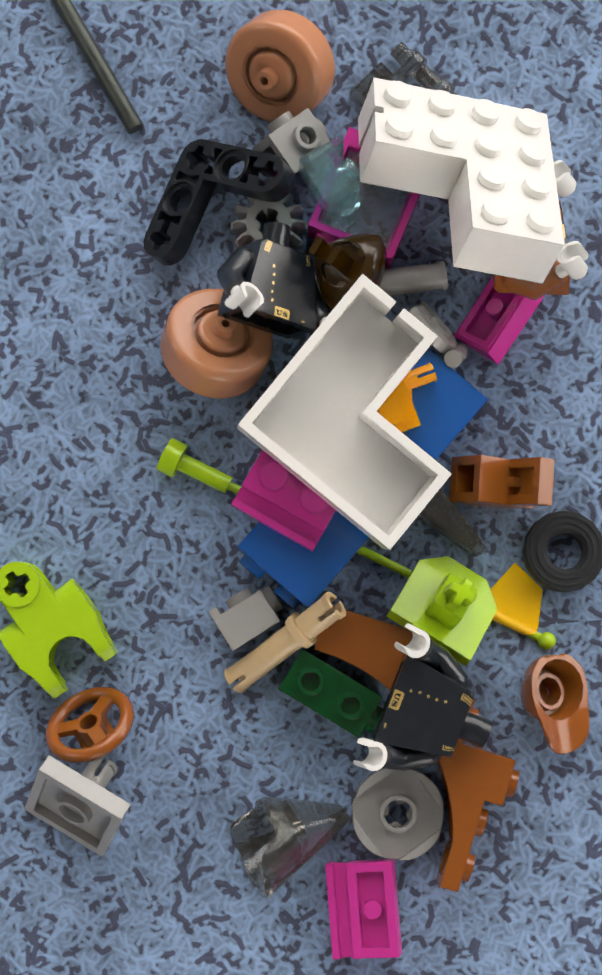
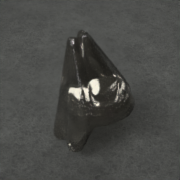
M264 797L258 799L255 802L254 808L247 811L231 824L230 836L239 852L241 865L249 881L258 889L261 896L267 899L347 824L349 815L340 804Z

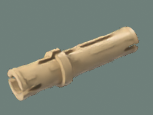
M326 592L322 595V598L301 614L294 612L287 618L284 627L235 664L225 669L224 675L227 683L230 685L238 679L240 682L232 689L238 693H243L249 686L301 647L309 648L317 641V635L337 620H341L346 616V610L342 602L339 601L333 606L331 603L336 600L337 596L331 592Z

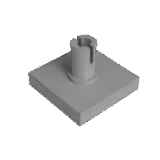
M49 755L37 773L24 810L103 857L131 805L105 789L117 772L116 765L111 760H108L100 774L95 776L105 758L103 756L89 761L80 774Z

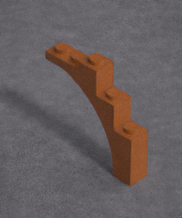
M346 610L345 617L337 620L317 636L314 649L345 660L362 669L390 691L404 653L394 647V644L398 642L403 646L408 645L413 638V634L406 628ZM473 698L468 712L479 715V709L473 708L475 701ZM458 739L451 757L441 756L437 762L445 787L449 836L436 881L440 887L458 892L461 881H469L473 871L475 855L470 854L474 835L482 836L488 819V810L483 808L484 801L503 806L505 796L512 797L514 795L519 779V770L514 769L516 762L514 759L463 743L461 739Z

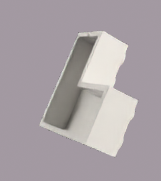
M373 78L358 118L359 147H361L359 152L360 182L448 199L453 267L543 283L565 245L547 114L528 108L521 109L497 104L486 99L478 100L450 94L443 90H431L407 85L401 81Z
M362 274L240 421L237 429L381 548L391 550L452 474L376 411L438 336L405 308L392 322L386 318L385 315L396 301Z

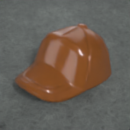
M568 654L541 656L534 660L524 673V679L521 684V702L526 713L540 722L550 749L556 754L571 753L585 742L590 728L588 687L585 673L580 664Z

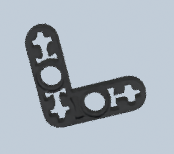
M205 139L192 141L182 151L146 231L143 241L145 251L163 265L171 266L178 263L186 255L215 189L266 202H278L289 195L295 183L294 172L280 157L273 154ZM209 158L214 163V167L212 168L208 164L199 162H206ZM240 161H244L245 165L242 173L237 178L228 179L231 167ZM259 172H260L263 176L270 177V178H275V180L269 179V180L265 183L263 180H261V179L258 177V176H259ZM192 193L189 206L183 211L177 212L179 200L184 195ZM175 220L179 224L176 225L172 221ZM164 241H170L168 245L163 244Z

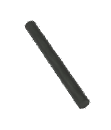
M51 0L127 132L133 134L142 129L144 124L72 1Z

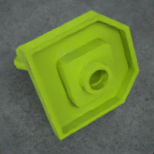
M444 556L418 561L389 610L387 617L404 628L409 623L425 631L431 640L447 649L456 661L466 666L471 661L498 608L486 579L453 558Z

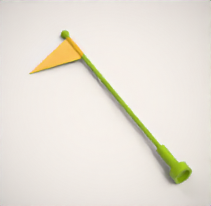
M174 438L169 440L157 464V471L173 478L178 470L223 493L229 490L238 494L241 486L232 482L233 477L186 455L188 445ZM364 546L356 552L407 578L413 571ZM514 563L491 588L498 608L492 620L537 641L543 650H550L556 644L555 636L550 632L540 633L537 631L543 589L522 568Z

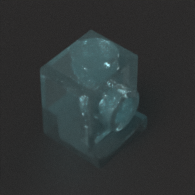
M340 136L299 159L300 175L327 218L332 217L338 212L341 217L346 216L357 210L364 203L360 195L359 184L362 183L360 182V172L350 158L342 159L344 143Z

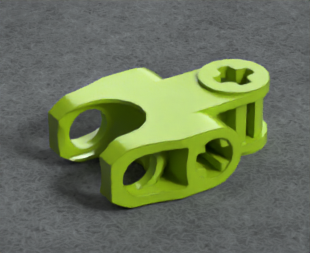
M10 562L2 566L0 569V602L14 621L0 630V641L19 668L37 681L52 698L56 699L69 690L54 663L56 648L63 639L68 637L84 639L105 662L118 654L104 626L101 613L74 578H71L58 589H55L42 570L34 564ZM14 575L29 577L30 581L25 585L28 591L26 595L24 593L12 592L11 588L16 584L13 578Z

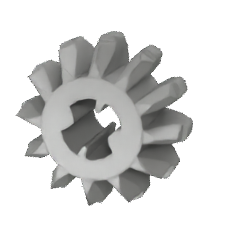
M290 194L278 202L259 201L258 199L247 197L251 208L244 205H237L235 207V214L241 219L231 222V232L240 235L235 240L236 248L262 239L261 222L268 223V220L289 225L291 227L289 247L295 250H301L303 247V240L298 235L307 232V223L298 220L303 214V208L300 204L288 207Z

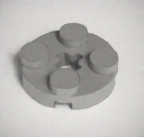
M381 768L378 771L372 772L361 782L352 801V823L359 840L370 852L388 859L411 860L426 853L439 838L443 823L444 803L437 787L422 772L414 769L400 771ZM395 800L399 805L404 802L409 804L410 809L405 813L408 821L405 824L401 825L397 820L389 823L385 819V816L390 812L387 806L390 802Z

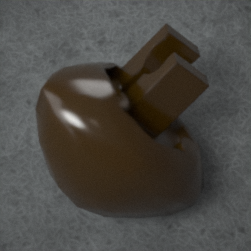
M359 233L330 242L317 236L308 251L315 257L317 282L322 297L331 310L335 308L362 274L378 287L383 280L387 252L380 235Z

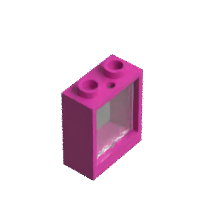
M349 127L309 221L308 237L313 238L315 241L317 236H320L327 242L359 233L380 235L387 252L385 268L390 269L421 194L360 182L359 152L361 147H359V135L357 129Z

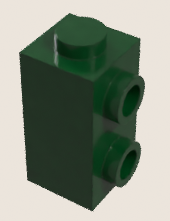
M303 648L279 687L280 691L358 738L363 730L369 733L373 731L383 710L382 707L378 706L383 697Z

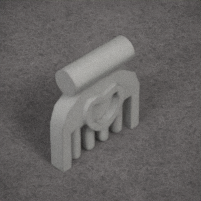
M422 301L409 311V313L438 336L431 345L445 355L444 361L447 366L451 368L458 367L467 358L469 353L467 346L456 342L450 329L425 301Z

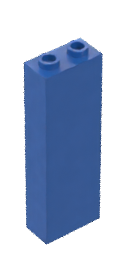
M427 349L412 369L431 362L434 370L417 377L420 378L435 372L437 381L412 389V402L421 425L405 431L403 434L433 459L437 460L488 399L456 371L447 366L430 349ZM335 511L312 552L258 522L238 545V551L243 555L239 563L257 579L260 580L265 574L275 582L278 587L274 593L293 610L299 604L307 609L369 537L338 511Z

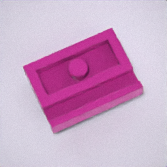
M263 450L231 503L232 507L312 552L336 511Z
M395 859L351 860L348 862L329 861L325 864L332 958L400 957L402 954Z

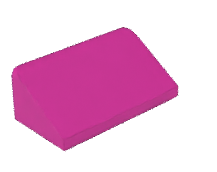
M492 277L456 331L454 337L499 365L544 296L537 300H531L514 293H499L494 289Z

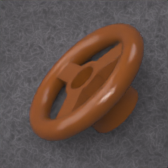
M93 687L72 695L58 706L49 719L45 734L49 750L60 760L71 763L89 762L107 755L123 742L132 727L134 710L130 699L123 692L110 687ZM97 701L89 712L82 714L78 719L65 721L77 708ZM113 704L117 705L120 711L119 722L115 729L106 716ZM74 735L81 749L65 746L60 738Z

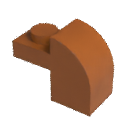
M487 455L452 457L449 502L512 509H534V506H552L555 459L544 457L505 459Z

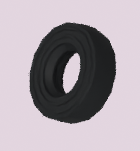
M565 510L548 513L536 521L525 536L522 551L525 567L533 579L548 590L563 593L580 590L594 581L602 569V534L591 520L580 513ZM555 535H570L579 543L581 556L574 567L568 569L558 568L548 559L547 545Z

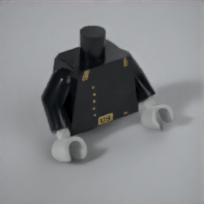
M281 222L265 223L262 239L238 247L218 269L217 278L224 290L218 309V316L289 339L316 331L330 314L331 310L323 302L315 280L313 259L309 255L289 248L291 231L289 225Z
M409 623L405 625V628L412 631L413 638L411 642L406 646L398 642L394 644V647L404 653L374 731V741L364 737L359 738L357 741L358 744L368 746L369 754L365 760H354L353 763L370 771H378L381 768L406 771L435 765L441 756H452L458 739L483 748L492 728L493 722L491 720L468 712L474 698V693L467 689L468 676L452 654L431 640L425 631Z

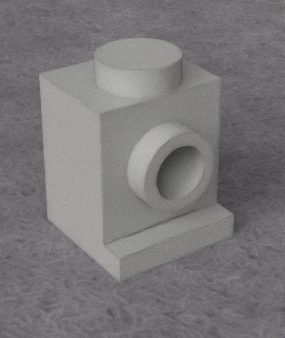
M268 585L252 594L249 588L237 593L225 601L229 610L224 613L221 612L219 607H214L208 612L230 648L234 651L279 623L280 619L276 613L282 610L283 607Z

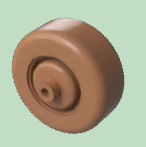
M281 9L269 10L255 16L235 33L226 52V75L234 95L250 113L267 122H273L288 110L293 117L307 108L312 112L328 96L334 82V56L326 37L314 23L292 11Z
M212 288L194 291L184 296L175 304L163 329L160 349L167 370L179 384L191 392L204 397L225 399L247 392L260 380L273 352V334L218 316V309L224 290Z

